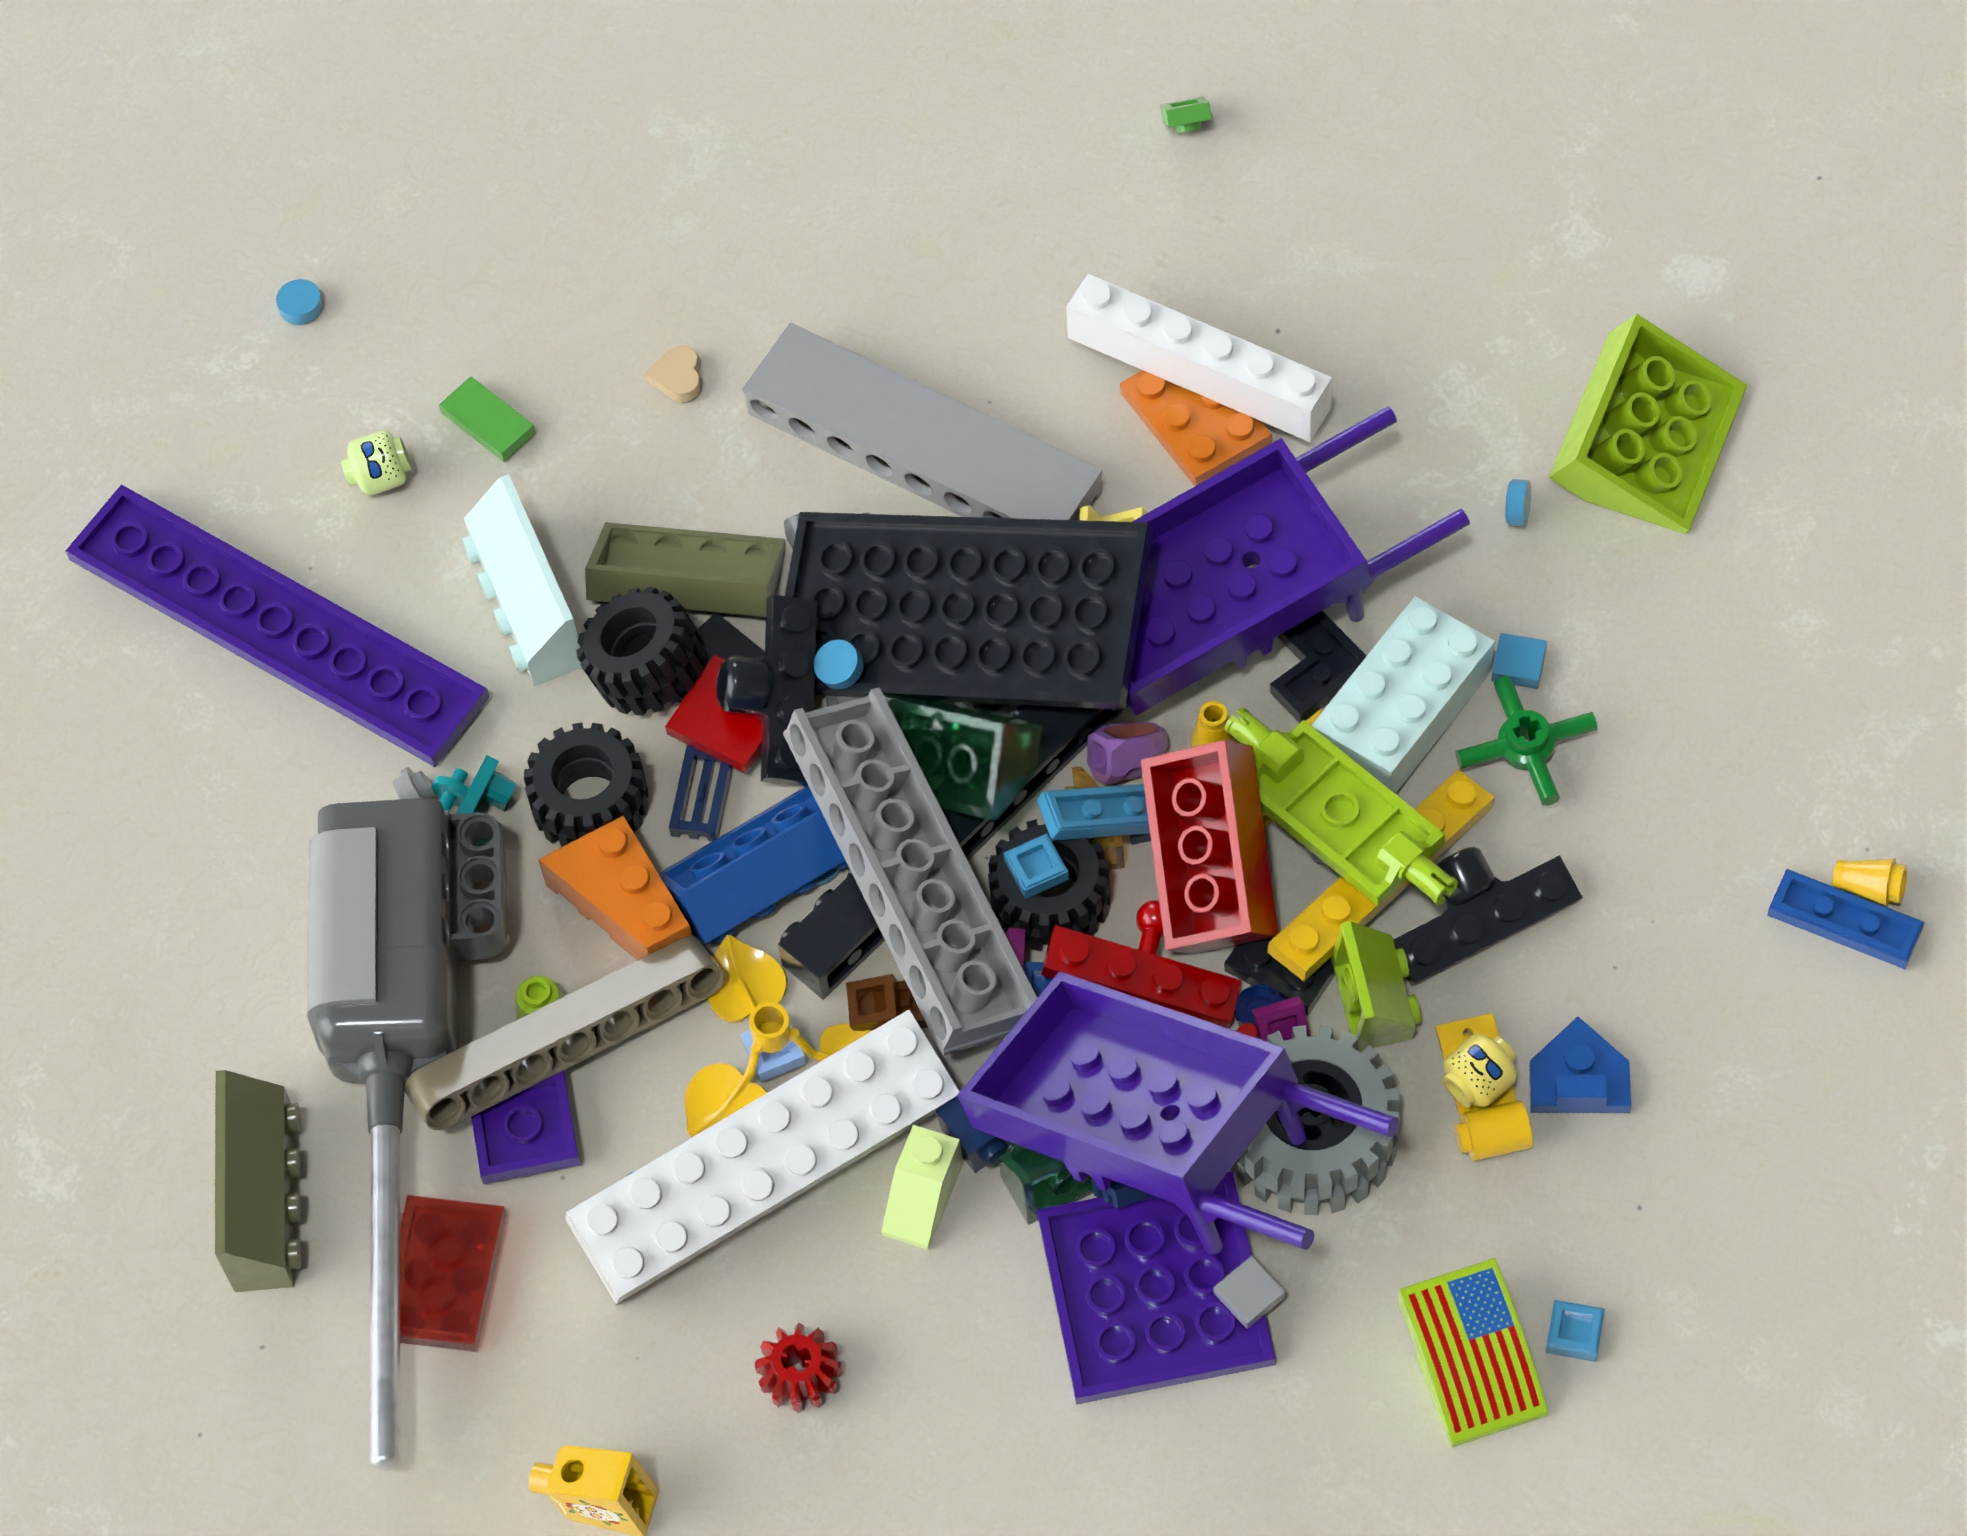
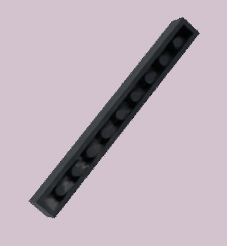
M1020 705L1014 712L1011 721L999 733L993 732L987 736L982 742L979 752L968 763L957 765L949 774L946 784L934 794L966 859L969 860L1087 746L1089 734L1102 726L1109 725L1124 710ZM849 870L847 878L835 890L829 889L818 898L813 911L801 922L796 921L789 925L781 935L780 942L778 943L782 966L822 1000L836 989L885 941L851 870Z

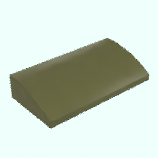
M605 522L585 567L586 600L611 602V597L619 593L621 596L628 594L630 589L639 588L643 592L647 587L657 588L659 593L663 590L671 593L674 599H677L686 610L766 617V599L776 593L785 551V539Z

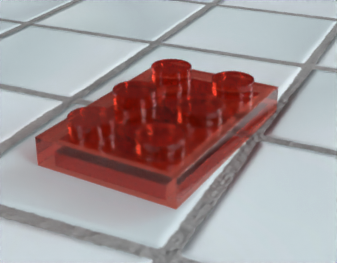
M407 1195L400 1225V1343L478 1352L507 1216L504 1206Z

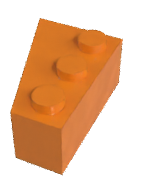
M624 816L538 859L546 886L554 893H560L571 902L587 920H593L610 935V939L636 960L681 938L692 937L690 925Z

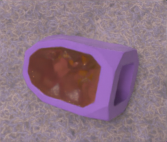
M1126 722L1100 727L1088 735L1087 764L1093 778L1103 784H1113L1141 777V759L1165 753L1169 746L1167 732L1158 724L1150 722Z

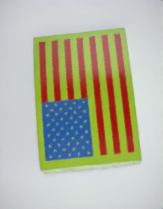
M1495 1258L1399 1289L1398 1305L1415 1345L1417 1362L1452 1448L1548 1416L1547 1405L1521 1324Z

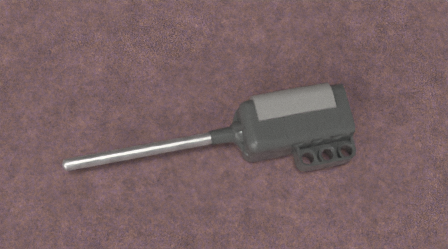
M431 798L327 805L318 811V834L309 841L307 1018L318 1049L325 1056L332 1074L342 1082L352 1084L364 1083L366 1085L368 1132L370 1133V1464L380 1471L393 1470L400 1462V1134L403 1130L405 1084L411 1074L419 1068L459 1049L458 961L494 957L503 950L507 940L506 851L499 823L487 813L449 814V810H443L441 801ZM480 839L491 840L485 846L477 847L472 845ZM479 882H491V885L485 889H473V886ZM486 924L492 926L491 929L483 933L472 932L479 925Z

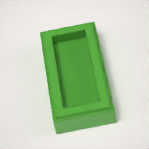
M472 376L439 404L440 411L445 417L503 462L536 434L534 425Z

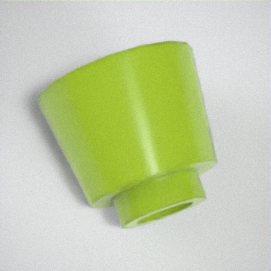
M540 975L524 980L518 986L516 992V1019L518 1020L564 997L555 982L548 977Z

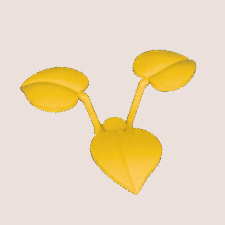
M727 935L714 955V959L725 973V980L720 989L708 998V1001L714 1013L725 1022L738 1023L749 1017L753 1045L750 1048L751 1055L743 1076L734 1066L717 1063L705 1066L692 1077L685 1094L687 1134L692 1138L767 1094L761 1086L750 1082L755 1075L762 1052H778L785 1048L789 1041H793L810 1059L821 1062L871 1031H854L850 1028V1024L847 1023L828 1027L820 1037V1051H816L800 1036L798 1029L790 1028L788 1013L780 1005L787 988L786 976L781 965L767 953L741 942L732 935Z

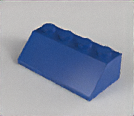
M807 785L658 874L690 925L692 935L700 939L704 944H707L708 942L717 943L723 941L727 935L734 934L736 931L735 926L750 917L756 919L769 914L777 907L776 902L791 893L800 894L811 889L818 882L817 877L831 869H843L848 864Z

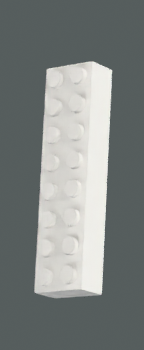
M907 1010L568 1210L565 1220L617 1305L912 1129L913 1125L917 1126L936 1114V1110L957 1097L960 1091L911 1011Z

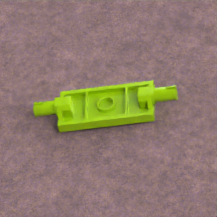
M1244 707L1236 711V714L1241 717L1240 720L1234 715L1228 719L1224 729L1225 732L1232 735L1240 743L1253 746L1261 810L1375 905L1379 906L1401 884L1408 880L1430 897L1436 905H1441L1446 901L1442 896L1443 893L1450 897L1455 892L1458 881L1429 859L1445 844V834L1305 720L1301 721L1291 732H1280L1279 730L1271 731Z

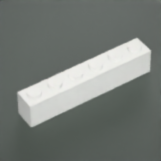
M1087 274L1066 306L1069 339L1308 442L1312 440L1331 409L1332 377L1093 275Z

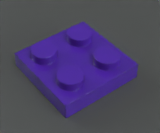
M564 1070L471 1116L480 1177L483 1185L580 1165Z

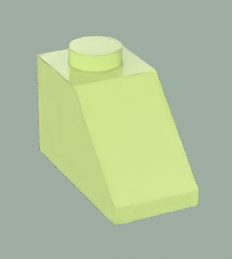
M912 1126L895 1168L881 1231L883 1236L929 1250L963 1166L960 1139L920 1126Z

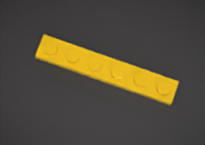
M1459 769L1415 808L1418 813L1445 834V844L1429 858L1432 862L1440 857L1493 807L1495 797ZM1340 877L1269 942L1267 953L1302 981H1305L1333 955L1341 923L1352 921L1365 926L1411 882L1408 880L1401 884L1386 900L1377 906L1343 877Z

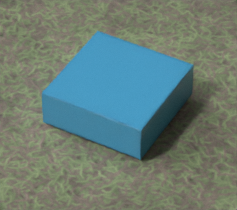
M1500 633L1491 681H1496L1504 676H1510L1514 685L1538 689L1547 641Z
M1047 833L1003 853L1004 861L1025 899L1069 880L1068 870Z
M1554 1300L1546 1353L1596 1362L1605 1309Z

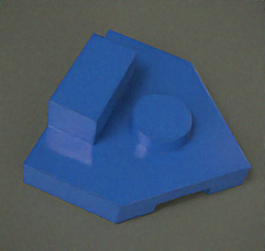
M1577 1016L1530 1060V1113H1630L1629 1060L1580 1017Z

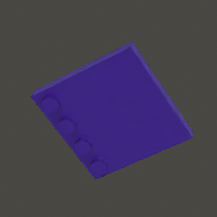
M1233 1171L1227 1172L1212 1193L1240 1203ZM1151 1196L1119 1209L1113 1206V1202H1105L1103 1197L1037 1209V1218L1076 1405L1275 1365V1355L1266 1315L1246 1329L1213 1293L1214 1286L1252 1256L1245 1227L1221 1218L1214 1220L1223 1247L1216 1254H1208L1190 1217L1174 1203L1156 1196Z

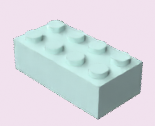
M1414 596L1311 726L1396 794L1490 674L1495 641Z

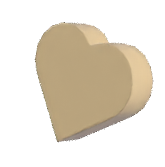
M686 345L670 348L645 373L648 384L676 402L686 403L692 401L699 395L701 390L698 375V357L696 352Z

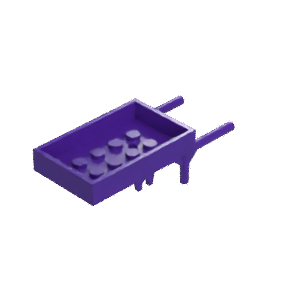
M1389 406L1296 458L1283 439L1280 438L1132 521L1148 522L1154 529L1126 701L1135 716L1232 661L1241 669L1247 665V657L1252 652L1260 650L1263 655L1268 654L1272 651L1273 640L1276 636L1333 604L1345 603L1349 619L1353 622L1361 621L1364 618L1363 594L1378 576L1470 525L1468 516L1460 508L1367 561L1306 474L1307 472L1396 423L1397 418ZM1251 565H1258L1254 568H1247Z
M1060 971L957 1095L972 1128L1064 1162L1073 1178L1077 1181L1083 1182L1090 1175L1098 1189L1106 1191L1111 1185V1180L1174 1203L1190 1217L1208 1254H1216L1223 1247L1214 1224V1220L1217 1218L1304 1250L1309 1249L1314 1241V1231L1212 1193L1275 1111L1293 1145H1300L1307 1139L1298 1112L1304 1107L1388 1137H1394L1400 1127V1121L1397 1117L1298 1084L1297 1077L1284 1047Z

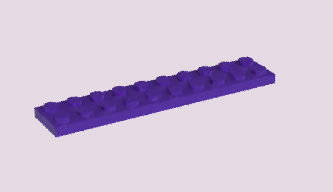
M122 484L65 550L69 560L433 767H436L490 698L486 687Z

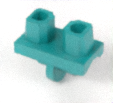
M486 755L469 788L464 785L468 773L463 769L456 768L451 778L437 776L431 785V789L440 798L439 801L442 803L443 810L450 811L452 805L459 806L456 814L481 813L475 810L479 800L503 811L517 784L495 771L499 761ZM480 839L473 844L485 846L488 839Z

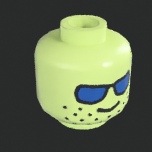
M386 430L352 440L347 446L348 458L341 460L343 472L349 486L358 484L361 491L368 496L401 486L406 481V472L412 470L411 462L401 436L394 438Z

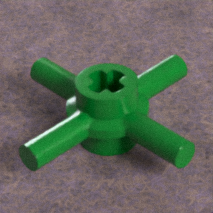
M1510 676L1498 678L1494 682V687L1508 720L1501 726L1498 739L1455 751L1460 769L1504 757L1512 767L1529 771L1542 805L1554 804L1560 799V796L1545 761L1552 755L1555 742L1597 730L1596 718L1593 712L1549 724L1540 713L1524 710Z

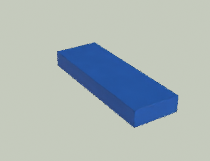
M1786 869L1767 914L1769 917L1902 969H1906L1925 923L1789 869Z

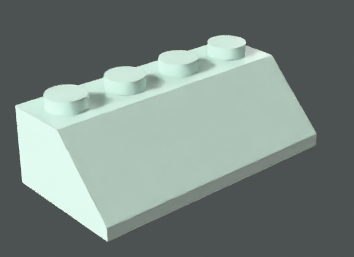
M504 475L494 483L465 516L464 520L469 536L462 538V542L471 564L480 562L484 572L477 574L486 599L489 600L495 597L500 608L493 610L502 635L505 636L511 633L515 644L509 646V650L518 672L527 670L533 685L536 686L582 668L576 652L580 646L577 643L578 634L572 614L510 475Z

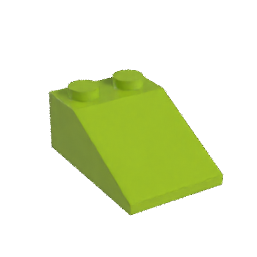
M1352 921L1341 923L1331 960L1349 1032L1358 1037V1051L1365 1050L1369 1045L1377 1048L1412 1040L1416 1029L1415 1024L1421 1023V1015L1415 994L1407 996L1403 978L1409 976V968L1404 949H1395L1393 938L1390 934Z

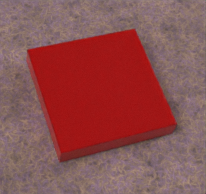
M714 654L701 676L694 683L693 688L687 693L665 725L666 733L747 773L762 750L761 720L753 714L724 711L718 705L716 682L719 668L725 659Z

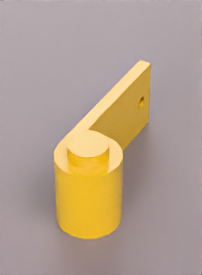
M1493 1013L1435 1026L1443 1061L1471 1036L1467 1033L1463 1034L1465 1031H1469L1472 1035L1482 1034L1492 1040L1499 1036ZM1513 1085L1485 1108L1474 1105L1465 1107L1454 1099L1460 1124H1455L1454 1126L1457 1145L1461 1154L1469 1152L1472 1161L1523 1151L1533 1147L1528 1114L1521 1100L1517 1101Z

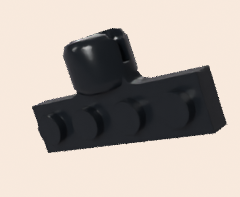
M771 595L766 599L764 657L754 658L732 655L723 661L719 668L716 682L718 705L724 711L753 714L761 720L760 782L803 787L808 785L783 732L787 729L794 710L803 708L805 713L814 711L817 600Z
M1468 847L1444 858L1436 864L1449 876L1454 877L1458 881V886L1450 897H1447L1444 893L1442 894L1446 899L1443 903L1444 913L1393 939L1395 949H1404L1409 968V976L1406 978L1410 986H1413L1580 901L1583 897L1560 855L1509 881H1501L1494 876L1481 850L1476 847Z

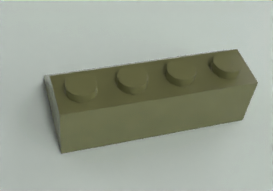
M220 1070L216 1071L215 1255L234 1292L294 1287V1269H299L302 1266L299 1239H294V1223H300L302 1218L301 1201L299 1194L294 1193L293 1178L301 1177L300 1152L298 1148H293V1133L301 1131L298 1103H291L284 1086L231 1071Z

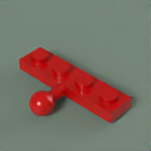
M1159 900L1147 901L1137 911L1136 924L1142 933L1138 949L1061 926H1054L1050 935L1041 976L1054 979L1060 971L1225 1028L1230 1027L1241 980L1158 956L1157 951L1160 939L1164 937Z

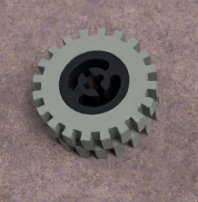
M1306 1025L1292 1027V1039L1284 1041L1280 1031L1267 1036V1042L1285 1048L1298 1084L1397 1117L1400 1121V1096L1398 1087L1393 1088L1392 1071L1388 1064L1379 1068V1053L1370 1045L1360 1053L1358 1051L1357 1036L1346 1032L1340 1042L1333 1039V1027L1319 1026V1037L1307 1036ZM1304 1107L1298 1112L1307 1139L1300 1145H1293L1285 1129L1278 1121L1277 1112L1275 1111L1235 1162L1237 1163L1238 1178L1245 1186L1254 1180L1255 1196L1265 1203L1273 1193L1278 1196V1209L1291 1213L1293 1203L1299 1202L1304 1203V1215H1318V1203L1329 1202L1331 1213L1345 1210V1196L1351 1194L1358 1204L1368 1197L1369 1181L1378 1188L1385 1180L1386 1165L1392 1167L1396 1157L1399 1130L1394 1137H1388L1345 1122L1342 1126H1334V1117Z

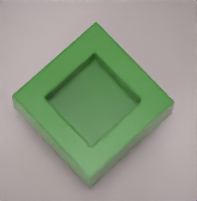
M1204 97L1160 105L1163 123L1169 128L1175 127L1176 132L1197 130L1202 128L1201 121L1212 120L1209 101Z

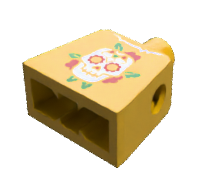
M564 1445L558 1450L554 1465L536 1462L529 1476L530 1491L547 1495L565 1518L634 1536H646L660 1491L633 1453Z

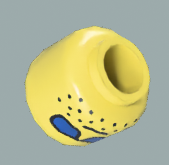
M1474 1034L1445 1058L1444 1072L1446 1075L1442 1077V1082L1452 1097L1465 1107L1474 1105L1485 1108L1491 1105L1516 1082L1517 1071L1513 1064L1516 1054L1511 1046L1499 1036L1492 1040L1485 1035Z

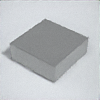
M1252 1256L1213 1287V1293L1246 1329L1250 1328L1285 1298V1291Z

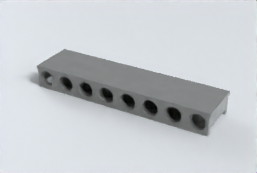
M791 322L742 388L743 393H745L749 415L962 517L995 518L991 513L994 512L1003 518L1079 520L1080 508L1090 505L1094 498L1098 500L1102 494L1101 475L1103 474V469ZM759 402H764L765 404L770 406L774 410V412L765 409ZM796 418L808 424L813 431L803 427ZM837 437V438L843 440V441L846 442L852 449H848V448L844 447V446L841 445L835 438ZM874 456L884 460L891 468L879 463ZM913 474L925 480L930 487L917 481ZM952 493L962 497L969 505L958 501Z
M880 687L871 689L866 697L807 713L804 712L803 708L794 710L783 735L942 1056L1005 1037L1035 1002L1037 996Z

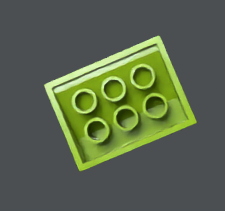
M1636 313L1608 333L1548 478L1586 502L1685 534L1690 530L1747 384Z

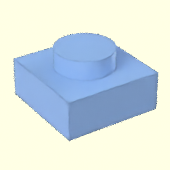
M751 1031L742 1033L741 1036L750 1057V1048L753 1045ZM789 1041L787 1046L778 1052H762L756 1068L760 1082L806 1065L804 1054L793 1041Z

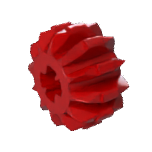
M799 1322L794 1328V1334L787 1336L785 1330L778 1327L775 1332L778 1343L762 1341L760 1348L765 1357L755 1361L756 1373L762 1375L758 1381L761 1391L764 1394L773 1392V1404L778 1408L789 1399H791L793 1410L798 1413L803 1407V1400L810 1399L811 1404L819 1408L822 1403L819 1392L834 1394L837 1387L832 1378L840 1376L842 1373L841 1362L835 1359L838 1355L836 1344L833 1341L824 1343V1332L819 1327L808 1336H806L804 1325ZM799 1363L804 1370L798 1372L792 1365Z

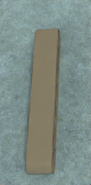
M691 936L681 938L419 1068L407 1079L405 1093L429 1128L433 1130L449 1128L709 998L722 986L725 980V973L700 939Z

